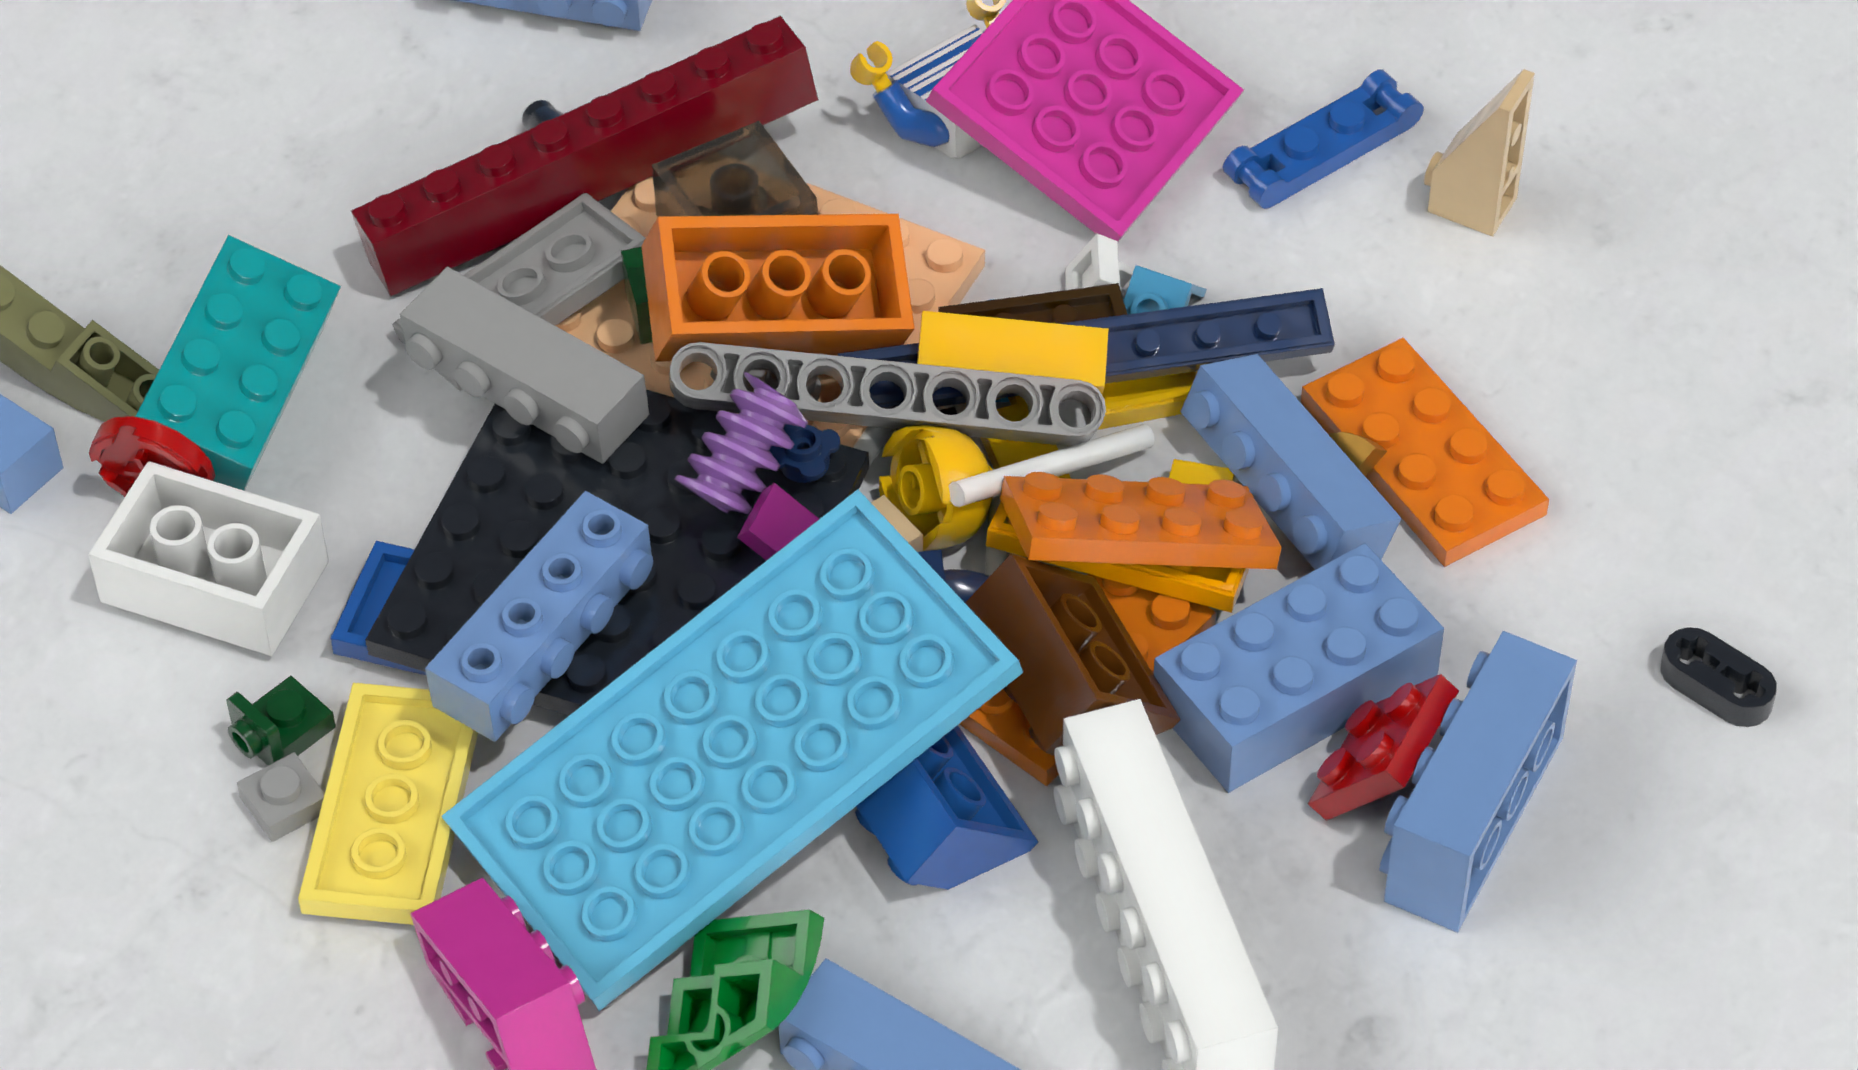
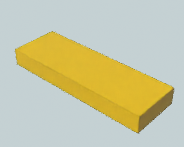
M922 311L917 364L1081 380L1091 383L1103 394L1109 329Z

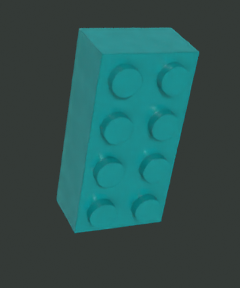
M228 235L135 417L159 422L183 434L197 444L211 460L216 475L214 482L245 491L326 325L341 286Z

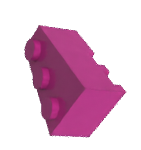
M482 877L410 913L426 964L464 1024L468 1026L475 1023L494 1047L485 1052L486 1058L494 1070H505L507 1068L508 1070H596L578 1010V1005L585 1002L583 989L568 965L561 968L557 967L553 953L541 932L535 930L529 933L526 930L522 914L509 895L500 899Z

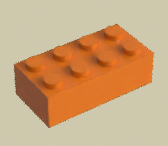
M899 214L657 217L641 246L655 362L672 361L673 356L680 348L689 343L697 342L837 356L840 353L903 345L915 329Z

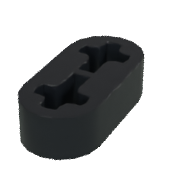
M1687 627L1678 629L1669 635L1664 644L1660 672L1664 680L1672 688L1735 726L1752 727L1760 725L1768 719L1774 705L1777 682L1767 668L1703 629ZM1694 655L1702 659V662L1694 660L1689 665L1680 661V658L1688 661ZM1748 689L1756 693V696L1748 694L1743 699L1734 695V692L1743 694Z

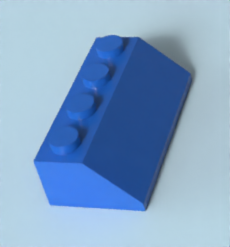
M958 725L859 803L855 811V815L861 825L876 836L888 854L887 863L892 872L903 882L912 886L924 885L949 890L1030 852L1038 844V840Z

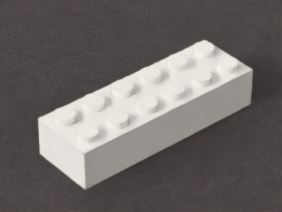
M1141 699L1064 718L1063 746L1055 748L1054 751L1056 767L1062 785L1054 787L1056 809L1064 826L1069 824L1074 826L1078 839H1075L1074 846L1080 871L1085 879L1094 877L1100 891L1096 893V906L1101 924L1106 932L1116 931L1121 947L1117 949L1121 974L1127 987L1137 986L1143 999V1003L1139 1005V1011L1145 1035L1150 1043L1160 1042L1166 1059L1162 1060V1070H1274L1278 1026Z

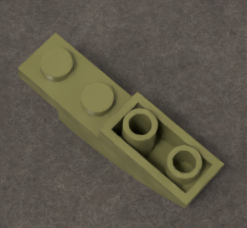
M0 265V361L48 394L103 422L113 417L136 416L159 369L94 320L85 328Z

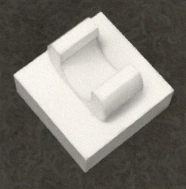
M1097 233L1065 268L1066 290L1119 283L1124 300L1127 290L1123 289V287L1131 279L1134 270L1125 263L1119 262L1117 241Z

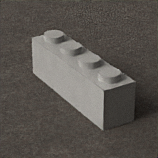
M448 266L400 313L405 349L416 364L427 370L435 369L455 380L468 394L474 397L483 396L503 407L519 423L524 425L533 424L554 436L563 447L571 452H582L603 464L649 416L643 374Z

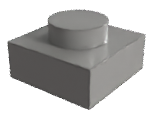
M295 752L237 782L241 800L271 842L319 818L325 793Z

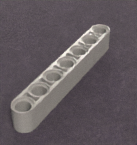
M705 342L689 343L680 348L672 358L669 373L670 390L675 399L682 405L693 409L723 410L740 413L739 408L730 397L731 391L733 389L748 391L743 383L744 371L749 372L756 368H764L770 370L776 376L779 384L776 391L794 402L806 420L890 429L935 425L948 427L971 437L1073 446L1089 441L1102 424L1106 413L1105 400L1100 390L1091 383L1081 380ZM692 362H702L713 369L716 379L711 386L702 390H694L683 383L680 373L686 365ZM816 375H829L838 381L841 387V394L831 402L822 403L809 395L806 383ZM879 381L894 382L903 392L904 401L901 405L892 409L881 408L871 399L869 389ZM942 387L955 388L963 394L966 400V409L957 415L944 414L934 405L933 393ZM1005 393L1017 394L1025 400L1028 406V416L1021 421L1012 422L1006 420L999 415L995 400ZM1070 399L1081 401L1090 411V423L1079 428L1068 426L1059 415V404Z

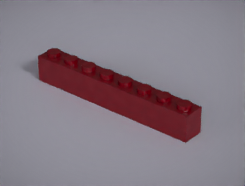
M780 15L767 22L757 24L751 29L721 43L704 48L698 53L666 68L651 72L644 78L611 93L596 97L589 103L556 118L543 121L536 127L501 143L488 146L481 152L448 167L433 171L428 176L393 192L378 196L373 201L351 210L368 261L389 295L393 296L439 275L447 266L452 269L519 238L583 193H587L596 201H600L818 101L806 47Z

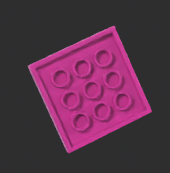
M1012 0L937 83L926 102L1095 234L1098 233L1111 238L1118 243L1236 103L1244 89L1129 0Z

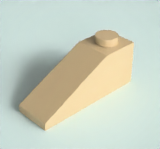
M1523 69L1457 132L1444 153L1437 151L1433 155L1424 177V184L1430 186L1428 212L1492 237L1494 236L1517 199L1535 73Z

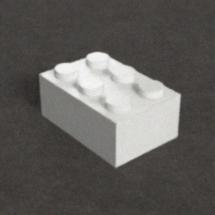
M149 461L88 554L100 602L269 656H273L329 562L320 514Z

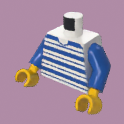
M967 0L966 7L973 18L984 21L987 29L999 16V11L1006 3V0H993L994 6L985 5L981 0ZM975 24L889 72L887 71L893 61L892 53L884 43L879 41L873 42L866 49L868 58L875 67L869 65L861 53H858L852 60L850 65L852 78L860 84L873 85L876 90L872 95L900 138L935 147L950 158H962L982 146L926 102L932 89L984 32Z

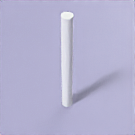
M1142 424L950 483V501L954 506L961 507L1000 495L1004 476L1025 477L1031 472H1046L1058 477L1139 452L1153 446L1155 440L1154 433L1148 425Z

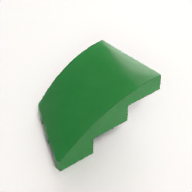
M808 909L715 919L694 935L690 977L673 979L667 1035L650 1037L646 1070H711L772 1032L787 1018L796 1006L809 982L816 964L825 918Z

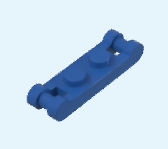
M1378 69L1369 74L1359 88L1251 148L1244 145L1237 147L1225 159L1223 172L1236 184L1245 183L1249 187V196L1263 209H1268L1409 130L1420 120L1424 107L1410 93L1401 94L1397 90V82L1383 69ZM1380 107L1386 110L1379 115L1373 113L1374 110Z

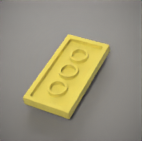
M352 683L298 897L301 914L414 925L410 913L441 898L455 834L441 816L464 798L478 732L433 707L428 689Z

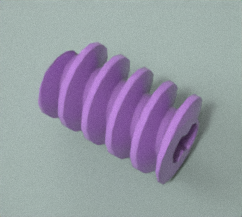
M745 371L744 376L754 388V391L733 389L730 393V397L739 408L740 413L720 410L716 414V419L727 433L724 436L705 432L701 437L711 451L712 456L690 454L688 462L699 476L697 479L677 475L674 479L727 514L729 511L750 514L752 507L741 492L743 489L762 492L767 488L756 474V469L759 467L778 471L780 464L769 449L771 446L791 450L794 443L784 431V426L788 424L805 428L808 424V421L794 402Z

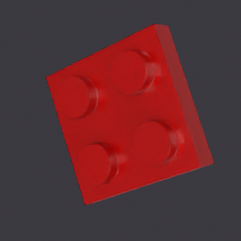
M1439 674L1417 685H1413L1410 682L1397 689L1392 696L1377 703L1369 700L1360 705L1346 722L1345 730L1349 733L1340 749L1333 752L1319 768L1317 777L1321 781L1309 800L1308 805L1327 821L1405 788L1421 754L1430 744L1442 723L1451 701L1456 698L1459 690L1442 674Z

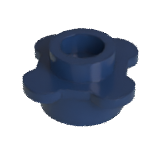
M786 424L783 429L794 443L792 449L771 446L769 449L780 464L779 469L785 477L795 482L808 483L818 480L829 468L830 453H834L840 448L841 443L838 433L832 429L821 431L811 425L802 428Z

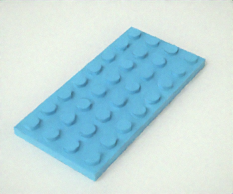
M857 489L441 817L505 896L509 895L514 900L522 917L534 931L539 930L553 955L561 965H568L572 969L583 992L600 1011L1021 675L1023 670L1019 660Z

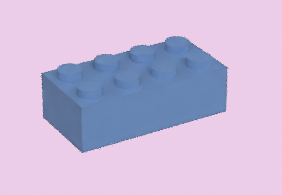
M1364 543L1157 656L1154 659V676L1181 719L1173 727V730L1224 789L1230 793L1345 728L1346 722L1352 713L1366 701L1372 700L1374 703H1377L1392 696L1397 689L1410 682L1413 685H1417L1437 676L1444 627L1371 548Z
M1502 631L1490 654L1484 651L1479 652L1468 675L1466 687L1470 688L1467 696L1464 701L1456 698L1451 701L1441 723L1439 734L1443 738L1437 749L1428 746L1424 749L1413 774L1412 784L1416 786L1409 799L1399 796L1388 815L1384 833L1392 836L1384 851L1379 868L1380 872L1387 874L1384 902L1447 929L1459 932L1563 739L1577 663L1576 659L1506 631Z

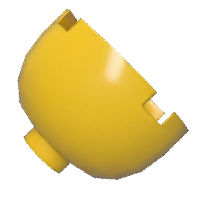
M920 425L904 427L895 431L886 443L882 457H893L890 464V475L879 476L880 497L885 495L923 534V551L942 550L964 543L975 535L985 522L993 497L956 507L950 501L949 485L952 482L991 471L992 468L988 465L984 454L969 436L948 427Z

